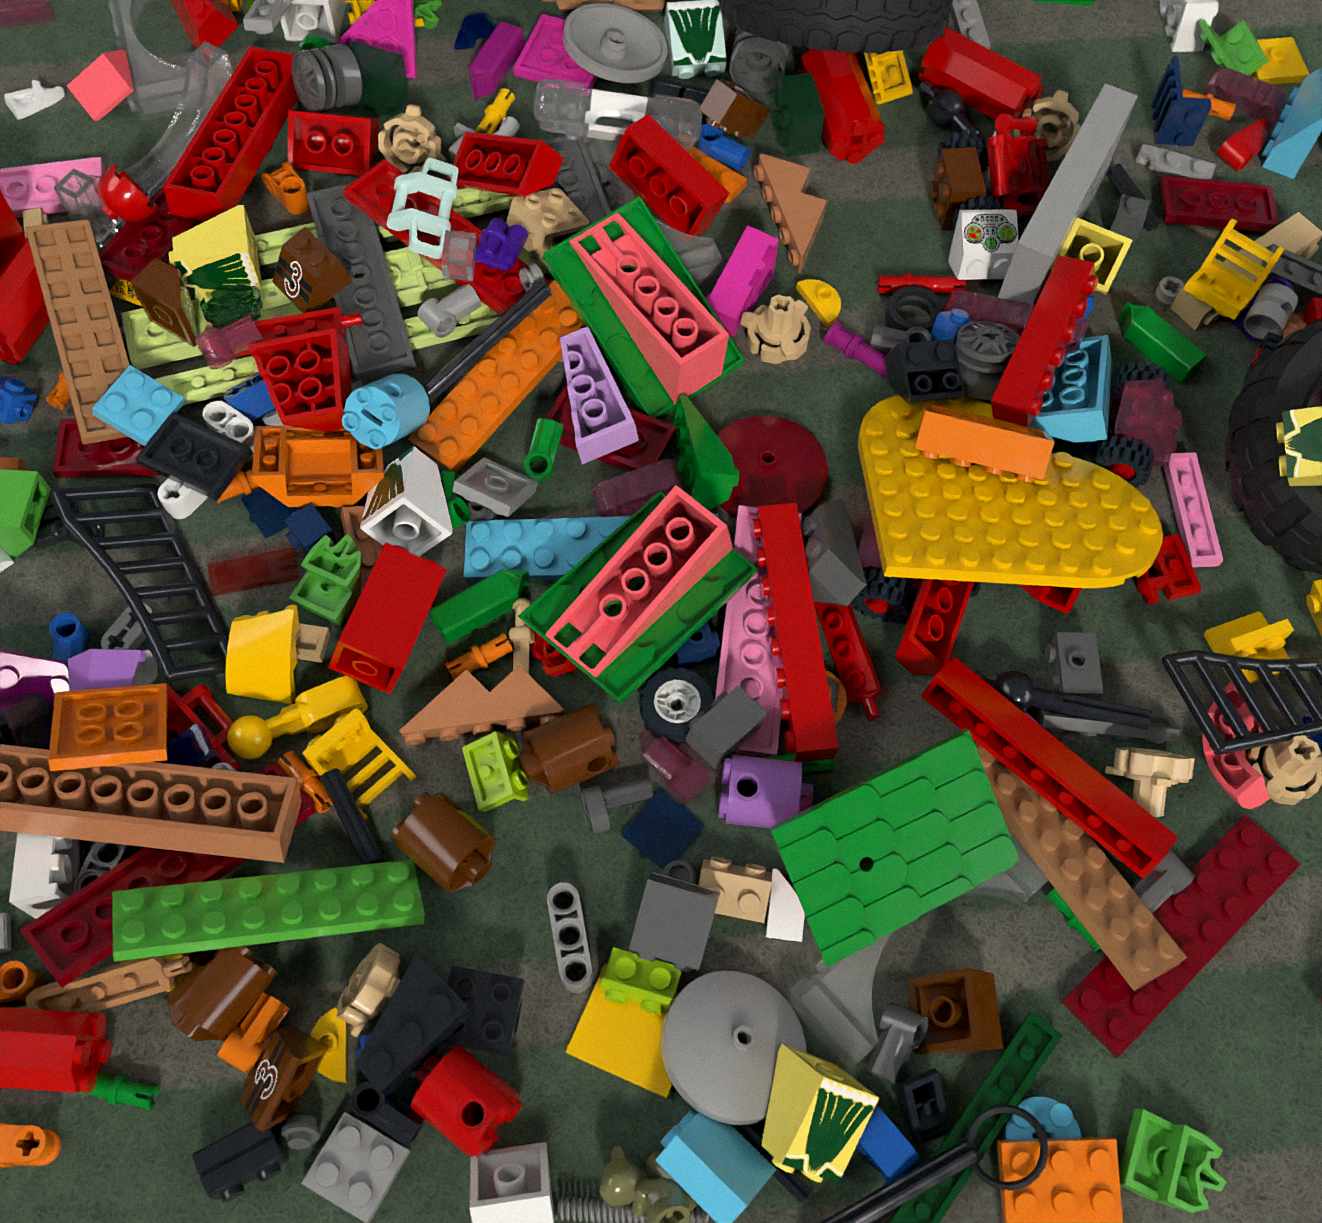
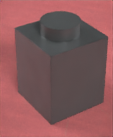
M1122 194L1112 215L1109 231L1129 238L1135 244L1144 225L1150 201Z

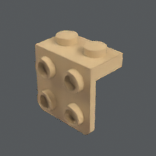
M552 188L535 192L525 197L518 196L512 198L506 223L509 227L520 225L527 230L529 236L524 247L537 262L544 261L543 253L551 248L554 237L583 230L588 227L589 220L561 189Z

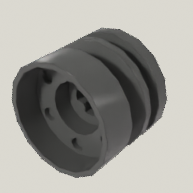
M738 27L735 32L729 69L733 82L744 90L756 92H770L779 87L784 80L789 45L783 44L780 41L774 42L758 37L757 34L747 33Z
M345 44L326 46L321 50H302L294 54L292 60L294 86L301 103L309 112H318L322 109L328 110L333 106L344 107L354 105L360 101L362 94L360 69L354 54Z
M986 321L971 322L959 329L955 349L966 396L975 399H992L1020 339L1013 330L1004 325Z

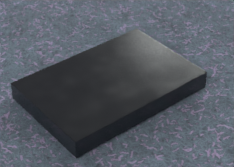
M172 412L135 459L139 465L218 501L253 452L251 447Z

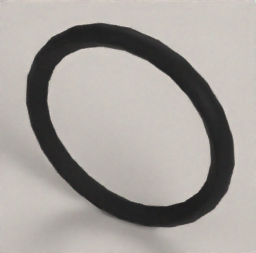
M1002 1104L992 1106L983 1110L974 1118L968 1128L965 1140H968L973 1147L976 1130L984 1120L994 1114L1012 1113L1028 1121L1034 1128L1040 1143L1038 1162L1033 1171L1026 1177L1011 1182L999 1181L990 1177L981 1169L977 1161L971 1164L970 1167L979 1179L994 1188L1010 1191L1024 1188L1033 1183L1045 1168L1048 1158L1046 1134L1037 1119L1026 1110L1014 1105Z

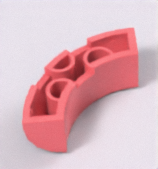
M1230 682L1224 690L1250 733L1254 734L1259 725L1233 682ZM1214 701L1208 711L1209 716L1224 740L1235 738L1236 736ZM1203 734V751L1208 767L1229 797L1241 807L1247 809L1258 807L1268 801L1269 796L1263 776L1246 760L1247 750L1218 755L1213 751Z

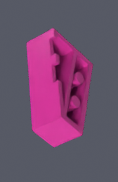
M748 225L722 274L718 278L713 291L705 297L725 330L732 336H735L741 327L743 312H750L773 278L779 239Z

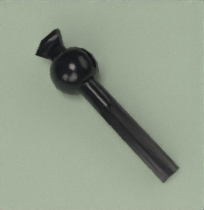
M930 80L924 81L919 85L920 91L926 93L927 99L930 101L927 107L928 116L935 125L943 128L952 126L955 131H958V134H962L963 129H967L968 133L972 129L976 130L977 134L980 132L964 115L965 101L959 92L954 89L939 90L937 87L934 88Z
M978 669L975 670V674L1024 713L1030 707L1146 730H1148L1150 724L1151 710L1036 688L1033 681L1026 674L1019 671H1006L999 674L996 680L987 678Z

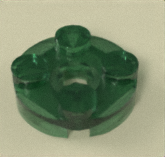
M234 284L212 291V298L206 302L205 298H203L200 302L204 319L212 323L213 328L216 330L225 329L231 324L241 321L253 322L261 317L260 310L263 307L260 290L255 286H252L253 290H247L244 284Z

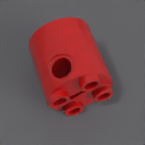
M458 1045L442 1059L433 1054L424 1062L414 1078L421 1086L416 1092L410 1107L468 1157L476 1156L478 1158L482 1153L487 1155L500 1138L496 1131L505 1121L510 1123L516 1117L523 1103L518 1100L519 1093L465 1048ZM479 1104L484 1110L482 1122L476 1116V1108Z

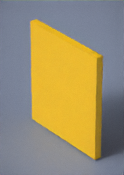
M605 963L604 967L601 968L600 976L572 1039L566 1047V1053L667 1099L673 1084L666 1072L661 1054V1030L666 1012L662 1011L661 1015H654L641 1010V1004L627 1000L626 1005H621L605 999L606 994L601 993L599 987L600 980L604 978L608 964Z

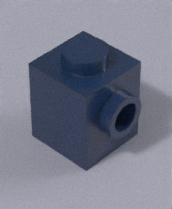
M312 503L305 508L294 511L289 518L284 520L289 530L285 534L287 540L295 550L301 548L306 556L312 547L325 535L333 541L334 546L337 544L332 529Z
M708 622L697 630L673 654L677 669L679 667L688 669L715 661L716 650L720 648L716 630H710Z

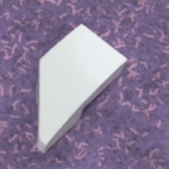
M32 80V88L4 94L7 106L17 119L25 118L51 106L65 96L62 87L56 86L52 89L42 87L40 81Z
M772 868V884L769 895L765 936L767 938L802 942L805 913L794 889L778 868Z

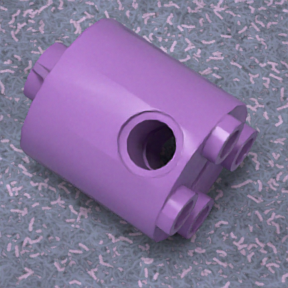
M732 755L731 759L725 758L721 784H728L727 793H721L718 818H725V824L771 829V827L798 814L799 811L812 807L813 784L802 783L801 762ZM748 785L753 789L754 795L744 797L739 794L737 787Z

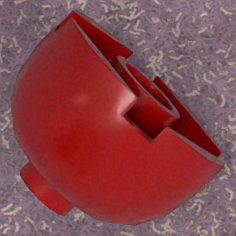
M112 163L103 172L97 185L98 196L104 203L101 209L114 221L118 217L129 223L146 220L160 206L155 200L150 204L151 200L147 198L149 194L125 171L122 170L118 174L116 172L118 169L117 165Z

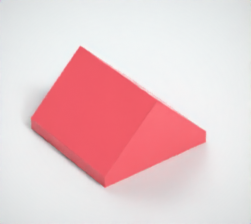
M122 49L101 54L67 85L95 121L101 120L134 91L127 54Z

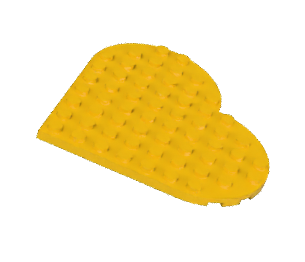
M895 395L877 403L863 418L858 435V451L884 576L1073 588H1107L1122 585L1125 579L1133 576L1139 578L1152 566L1160 551L1163 540L1162 525L1151 502L1126 480L1103 467L1072 457L1065 452L1051 453L1044 479L1035 478L1034 483L1016 479V473L1003 470L1002 475L984 471V465L971 462L970 467L954 464L951 462L952 457L939 455V459L921 456V450L915 449V443L925 402L908 404L900 395ZM967 396L960 399L927 402L993 418L990 404Z

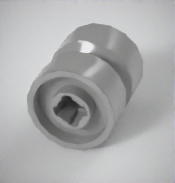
M1271 283L1263 286L1253 306H1251L1244 318L1243 325L1245 330L1253 337L1261 340L1269 331L1281 336L1288 319L1298 304L1297 295L1292 289L1281 284Z

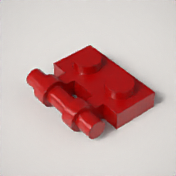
M1178 534L1163 537L1160 551L1152 564L1158 577L1151 578L1148 570L1139 578L1136 577L1139 582L1137 589L1140 595H1144L1148 605H1154L1160 601L1157 593L1158 590H1164L1167 600L1197 595L1202 589Z

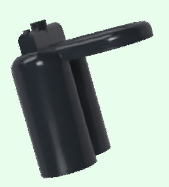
M68 501L73 513H82L79 511L78 502ZM55 505L46 506L32 546L40 549L69 539L84 547L62 523ZM92 525L97 533L96 538L104 537L103 526Z

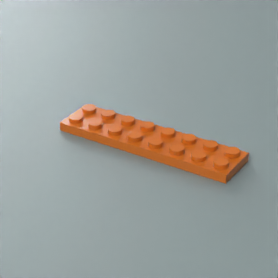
M555 279L548 286L552 291V295L489 350L428 416L425 424L409 436L408 440L411 445L447 471L458 472L563 357L560 338L586 327Z

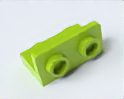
M495 731L462 747L478 810L487 812L512 799L525 801L530 798L527 790L529 781L525 772L521 769L518 758L520 750L512 737Z
M613 947L604 978H601L599 987L601 993L606 994L605 999L611 1002L626 1005L628 1000L641 1004L640 1009L645 1012L661 1015L662 1011L667 1012L675 999L683 971L675 969L673 964L656 959L654 961L643 960L635 953Z

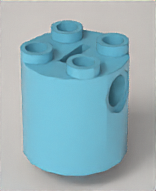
M392 374L362 386L350 394L346 400L342 425L360 443L372 449H380L417 431L425 424L430 411L429 398L423 386L415 378L406 374Z

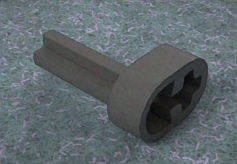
M648 778L600 789L598 784L580 789L582 805L592 835L610 830L608 808L653 798L652 785Z

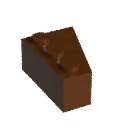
M716 79L699 108L701 112L707 115L705 121L717 129L721 128L729 134L732 132L741 139L744 135L754 138L771 109L732 81Z

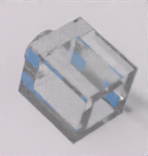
M445 231L441 257L443 278L473 281L475 257L477 255L476 233Z

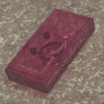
M0 0L1 28L52 22L55 20L54 12L48 0Z

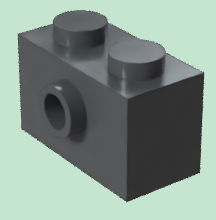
M1056 632L1051 642L1046 644L1045 661L1051 664L1052 673L1048 678V690L1099 700L1104 691L1096 633Z
M739 686L729 694L726 691L722 692L713 701L712 709L706 714L700 711L688 724L690 731L685 741L714 769L761 728L768 714Z

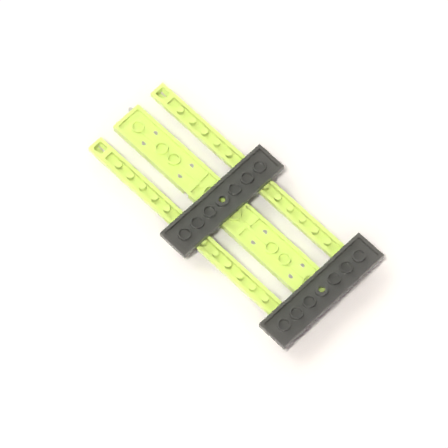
M581 132L544 140L547 145L564 159L553 185L536 192L552 188L561 189L589 220L588 226L610 214L611 211ZM350 184L306 193L314 223L255 236L258 244L260 266L278 262L282 245L304 227L340 260L352 281L318 310L339 307L343 315L361 312L363 325L345 327L344 340L349 347L350 365L353 366L357 381L414 368L416 364L412 350L481 334L500 317L499 314L481 302V307L457 321V325L452 333L444 338L436 337L419 317L403 320L400 308L423 303L430 298H444L461 286L421 255L412 252L409 247L383 253L379 238L393 236V234L344 198L343 189ZM465 188L457 190V196L452 202L451 209L467 219L510 209L512 198L518 196ZM580 231L554 237L551 248ZM523 247L518 257L528 266L536 264L543 274L550 273L544 261L537 262ZM114 276L115 283H117L120 278ZM273 278L262 280V290L192 300L196 309L198 339L215 337L218 327L301 314L302 312L272 282ZM143 308L121 313L123 326L119 329L120 333H123L122 340L127 342L130 361L133 367L138 370L219 351L215 349L200 352L198 345L193 347L151 322ZM249 356L154 380L184 397L183 405L224 396L231 388L258 374L259 371L254 357Z

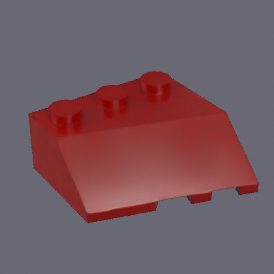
M337 328L247 345L257 364L260 376L268 388L269 396L278 416L284 425L321 432L345 429L342 425V417L345 414L346 400L352 393L349 347Z

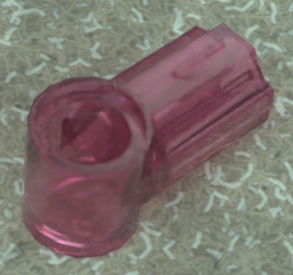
M249 315L222 329L210 328L196 337L195 341L209 368L219 369L230 364L235 359L236 354L248 349L247 345L263 342L264 339Z
M664 736L653 741L642 755V759L666 781L668 790L684 805H687L711 782L709 774L698 762L693 759L688 760Z

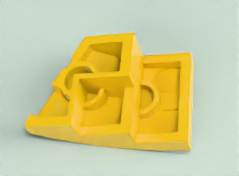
M288 605L285 610L270 613L267 610L258 612L254 616L246 615L234 618L231 624L226 657L227 694L292 704L296 695L293 671L298 663L295 637L299 631L297 605Z

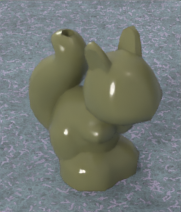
M615 1145L611 1151V1162L605 1166L600 1176L599 1193L605 1203L611 1207H619L633 1202V1213L637 1217L646 1216V1223H689L690 1212L698 1203L655 1161L661 1153L653 1152L647 1158L646 1172L650 1179H644L639 1168L627 1160L622 1147Z

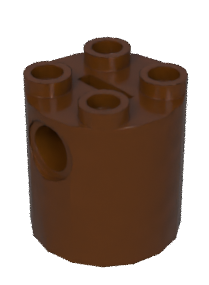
M595 703L586 705L524 732L525 741L521 756L519 757L523 770L530 782L534 781L543 785L550 795L620 765L614 748L610 747L616 744L614 735L608 725L602 727L600 723L602 717Z
M424 792L413 803L412 808L414 811L406 820L398 823L392 830L391 837L396 841V846L449 893L477 884L485 877L492 866V852L496 845V838L443 792L435 793L432 796Z
M245 946L201 951L192 962L191 971L185 972L164 998L168 1003L172 1025L195 1042L206 1040H222L225 1042L233 1029L241 1022L273 980L277 971L261 959L259 960Z

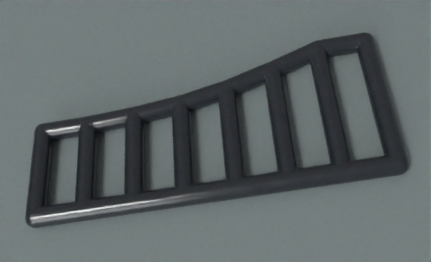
M154 483L53 490L51 498L62 523L105 570L123 595L156 657L164 678L167 681H176L226 673L229 637L172 516L165 510L158 498V486ZM148 496L153 508L73 513L68 501ZM159 520L164 532L94 538L83 526ZM170 544L176 557L115 563L105 550ZM182 569L188 582L134 588L125 575ZM194 594L199 607L149 613L142 600ZM206 620L211 633L163 640L156 626ZM218 646L224 660L175 667L169 653Z
M1190 650L1167 654L1162 658V664L1211 748L1218 755L1286 742L1296 736L1305 735L1310 737L1322 734V704L1300 672L1312 671L1322 686V656L1296 659H1265ZM1193 665L1236 736L1235 738L1225 740L1222 738L1180 666ZM1209 665L1225 669L1263 732L1250 733ZM1242 670L1256 672L1289 727L1277 728ZM1272 672H1284L1314 718V722H1303Z

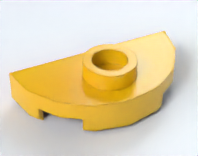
M807 279L797 282L796 289L828 329L836 322L841 310V299L838 292L831 285L820 280Z
M333 1008L319 1018L310 1036L329 1046L317 1069L318 1072L332 1081L348 1083V1023L337 1017L338 1009Z

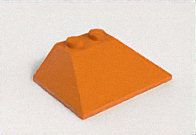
M255 426L252 481L287 507L305 508L311 503L313 506H331L334 508L354 505L384 478L382 448L372 449L360 443L346 429L321 432L293 426Z

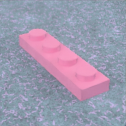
M1196 452L1166 453L1162 459L1181 541L1192 567L1219 566L1223 562V557Z

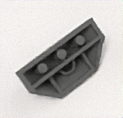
M837 498L818 506L810 517L804 519L801 531L813 601L848 606L867 583L845 502L843 499Z

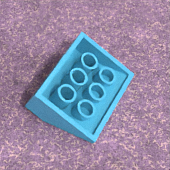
M1322 67L1305 77L1300 88L1294 87L1290 93L1287 103L1291 105H1285L1278 119L1283 121V123L1278 121L1270 136L1275 140L1270 139L1262 155L1266 157L1263 168L1294 179L1322 131Z
M1108 335L1073 339L1072 342H1067L1063 363L1060 367L1056 366L1053 372L1054 381L1049 392H1044L1040 414L1037 417L1033 416L1029 427L1047 431L1052 437L1075 443L1107 440L1112 378V357Z

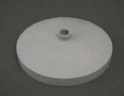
M607 3L588 4L571 12L564 25L562 39L569 56L580 67L600 78L620 83H638L655 77L664 67L668 54V45L663 33L651 20L634 10Z
M717 971L695 979L673 1000L662 1024L661 1054L671 1083L692 1108L710 1119L725 1124L748 1125L766 1119L777 1056L781 1044L807 1053L800 1021L787 1000L765 981L743 972Z

